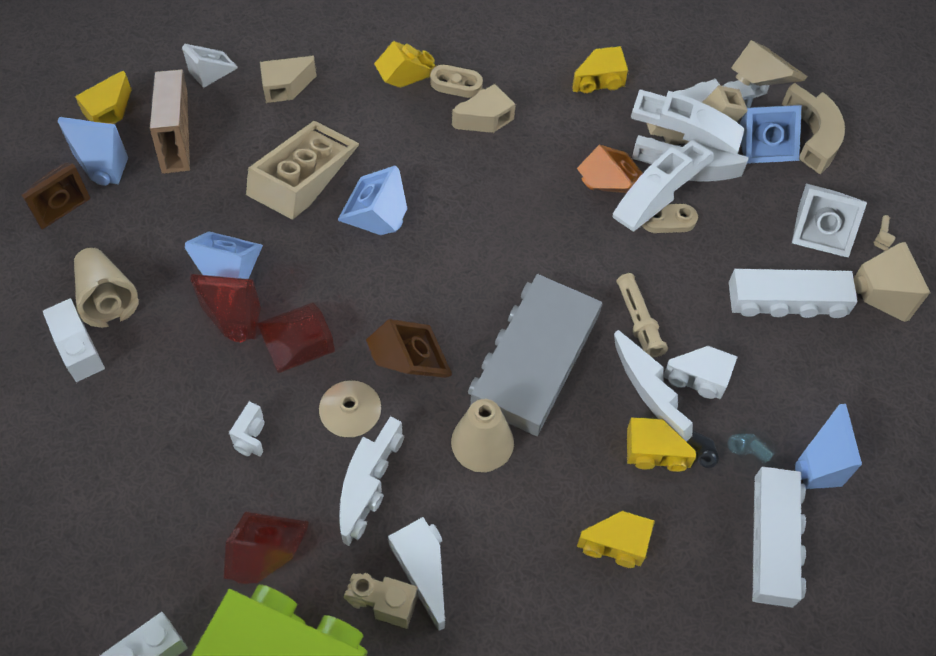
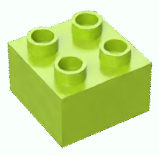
M259 584L251 598L231 589L227 591L192 656H366L368 652L359 645L363 634L353 626L337 618L324 615L316 630L306 625L304 620L294 614L297 603L271 587Z

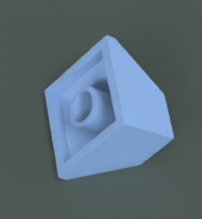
M59 117L58 123L67 143L91 181L99 185L119 184L128 155L115 124Z
M392 166L360 177L338 221L379 235L396 232L403 223L402 218L407 211L399 168Z
M210 231L185 242L186 251L207 282L219 286L218 289L225 292H235L246 285L263 246Z
M839 404L799 457L798 461H796L795 471L801 472V480H803L806 489L842 487L862 465L846 404Z

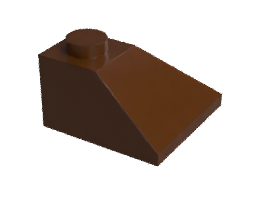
M64 163L51 170L21 195L42 230L91 199L73 163Z
M388 319L366 339L371 356L378 366L413 375L443 378L452 376V372L430 325Z

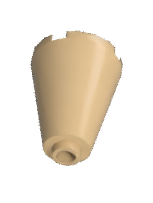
M97 248L81 250L74 258L76 309L82 321L90 326L103 328L109 327L106 322L120 317V322L128 319L135 312L139 304L135 286L101 250Z
M489 399L477 400L470 406L455 427L451 438V447L457 460L462 466L474 472H490L501 467L509 460L514 448L512 431L500 407Z

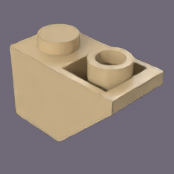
M314 56L260 62L266 103L293 100L317 76Z
M493 84L487 89L480 90L476 96L468 101L459 103L452 110V126L455 129L494 133L514 120L515 103L500 88Z

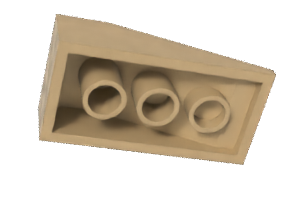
M313 121L248 168L246 195L293 220L312 204L359 146V143ZM314 129H316V130H318V131H320V132H322V133H324V134H326V135H328V136H330V137H332V138H334V139H336V140H338V141H340V142H342V143L348 145V147H345V146H343V145H341V144H339V143H337V142H335V141L329 139L328 137H326V136H324V135H322V134H320V133L314 131Z

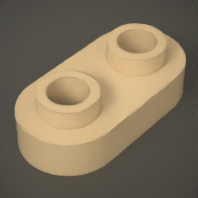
M439 65L433 68L430 74L431 86L439 92L472 98L482 90V76L473 70Z
M668 204L655 214L660 218L652 217L642 226L645 230L652 233L688 232L695 227L698 214L690 205Z

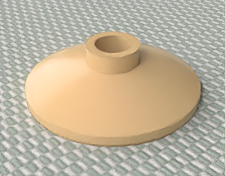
M343 381L329 388L323 395L319 405V414L324 426L333 434L341 437H357L365 434L375 426L381 414V402L375 390L369 385L359 381ZM347 401H353L355 403V405L351 408H346L344 406V404Z

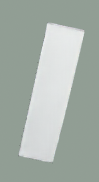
M616 331L614 333L616 350L629 379L640 397L658 419H663L687 442L692 437L693 423L677 410L678 394L663 382V366L622 332Z

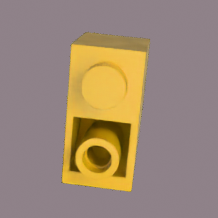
M393 41L374 63L385 83L400 88L430 77L432 69L436 67L433 56L427 51L423 50L421 52L409 44L403 45L396 41Z
M621 46L595 49L575 71L573 92L582 91L583 93H590L597 89L607 88L609 90H616L624 87L628 68Z
M122 70L75 97L82 113L89 121L115 124L123 119L132 89L126 73Z
M631 417L627 428V464H635L639 469H652L655 465L667 466L668 470L675 472L691 468L696 458V451L663 419Z
M621 511L583 530L577 547L582 548L583 553L594 558H601L603 555L615 558V562L623 567L634 568L635 565L641 566L646 557L654 520Z

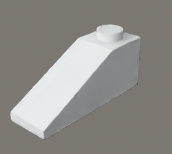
M71 298L43 310L57 349L66 368L76 382L105 369Z
M424 517L388 536L389 546L411 584L418 587V596L438 631L445 628L439 544L442 542V538L435 525L428 526Z

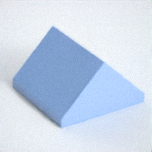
M801 105L747 108L748 111L742 116L740 125L745 128L740 144L743 156L749 157L747 163L799 161Z

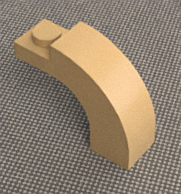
M794 83L788 88L782 105H801V118L811 127L813 137L805 143L799 159L821 174L832 163L844 139L845 124L843 116L837 105L825 93L822 92L816 98L807 90Z
M718 85L702 101V103L722 112L736 122L748 111L740 89ZM647 123L650 135L663 136L668 144L677 145L690 142L683 139L685 133Z

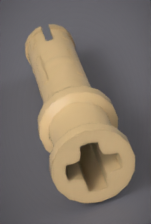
M632 273L621 275L616 282L619 285L634 322L632 331L634 336L639 339L642 350L652 358L662 356L668 351V346L660 337L658 322L650 317L635 276Z

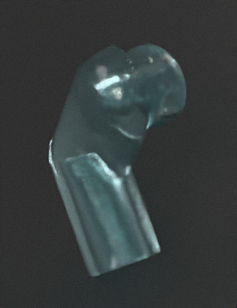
M735 434L728 440L727 445L732 453L753 454L764 465L775 455L754 434Z

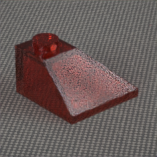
M191 274L190 280L202 310L221 333L235 342L255 339L261 306L253 279Z
M314 302L257 323L278 373L335 352L332 334L322 312Z
M245 512L226 541L224 579L235 580L241 584H257L293 559L307 532L309 522Z

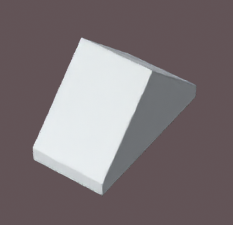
M184 44L182 47L189 72L203 88L238 68L223 51Z

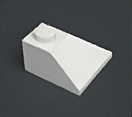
M806 184L798 208L792 243L849 258L867 202L834 190Z

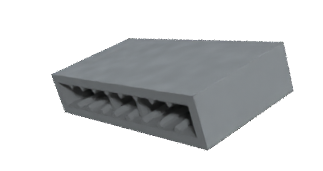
M539 274L536 275L532 284L527 282L521 294V299L523 300L520 306L515 305L511 310L508 318L510 322L508 328L500 330L495 341L497 348L493 354L490 352L487 354L482 364L484 371L481 377H475L468 390V394L471 395L470 406L480 399L492 400L500 407L507 423L537 437L599 317L603 303Z

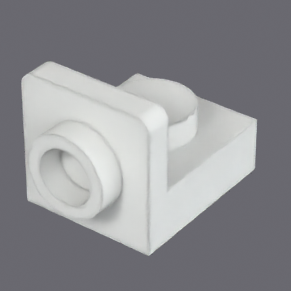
M250 401L229 434L234 444V449L245 456H250L253 453L260 457L263 453L261 442L252 436L257 437L264 426L263 414L260 406Z

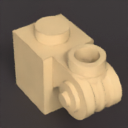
M367 573L351 575V583L347 586L348 590L344 594V599L352 607L360 609V606L366 607V605L374 608L375 619L408 629L418 599L417 586L389 577H385L383 582L372 579L371 575Z

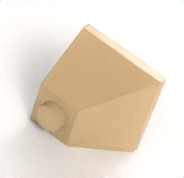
M752 40L731 67L738 73L736 78L747 86L751 83L763 86L805 81L808 77L766 46Z
M906 242L899 243L865 262L854 276L855 290L858 294L862 295L865 303L902 321H909L930 294Z

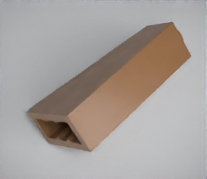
M182 69L155 72L150 131L162 173L190 171L188 98Z

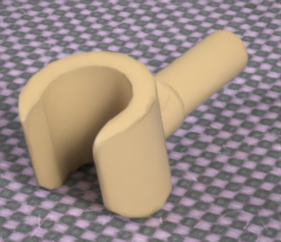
M887 215L882 217L881 229L875 239L876 241H874V245L884 251L889 249L888 247L896 238L887 233L890 217Z

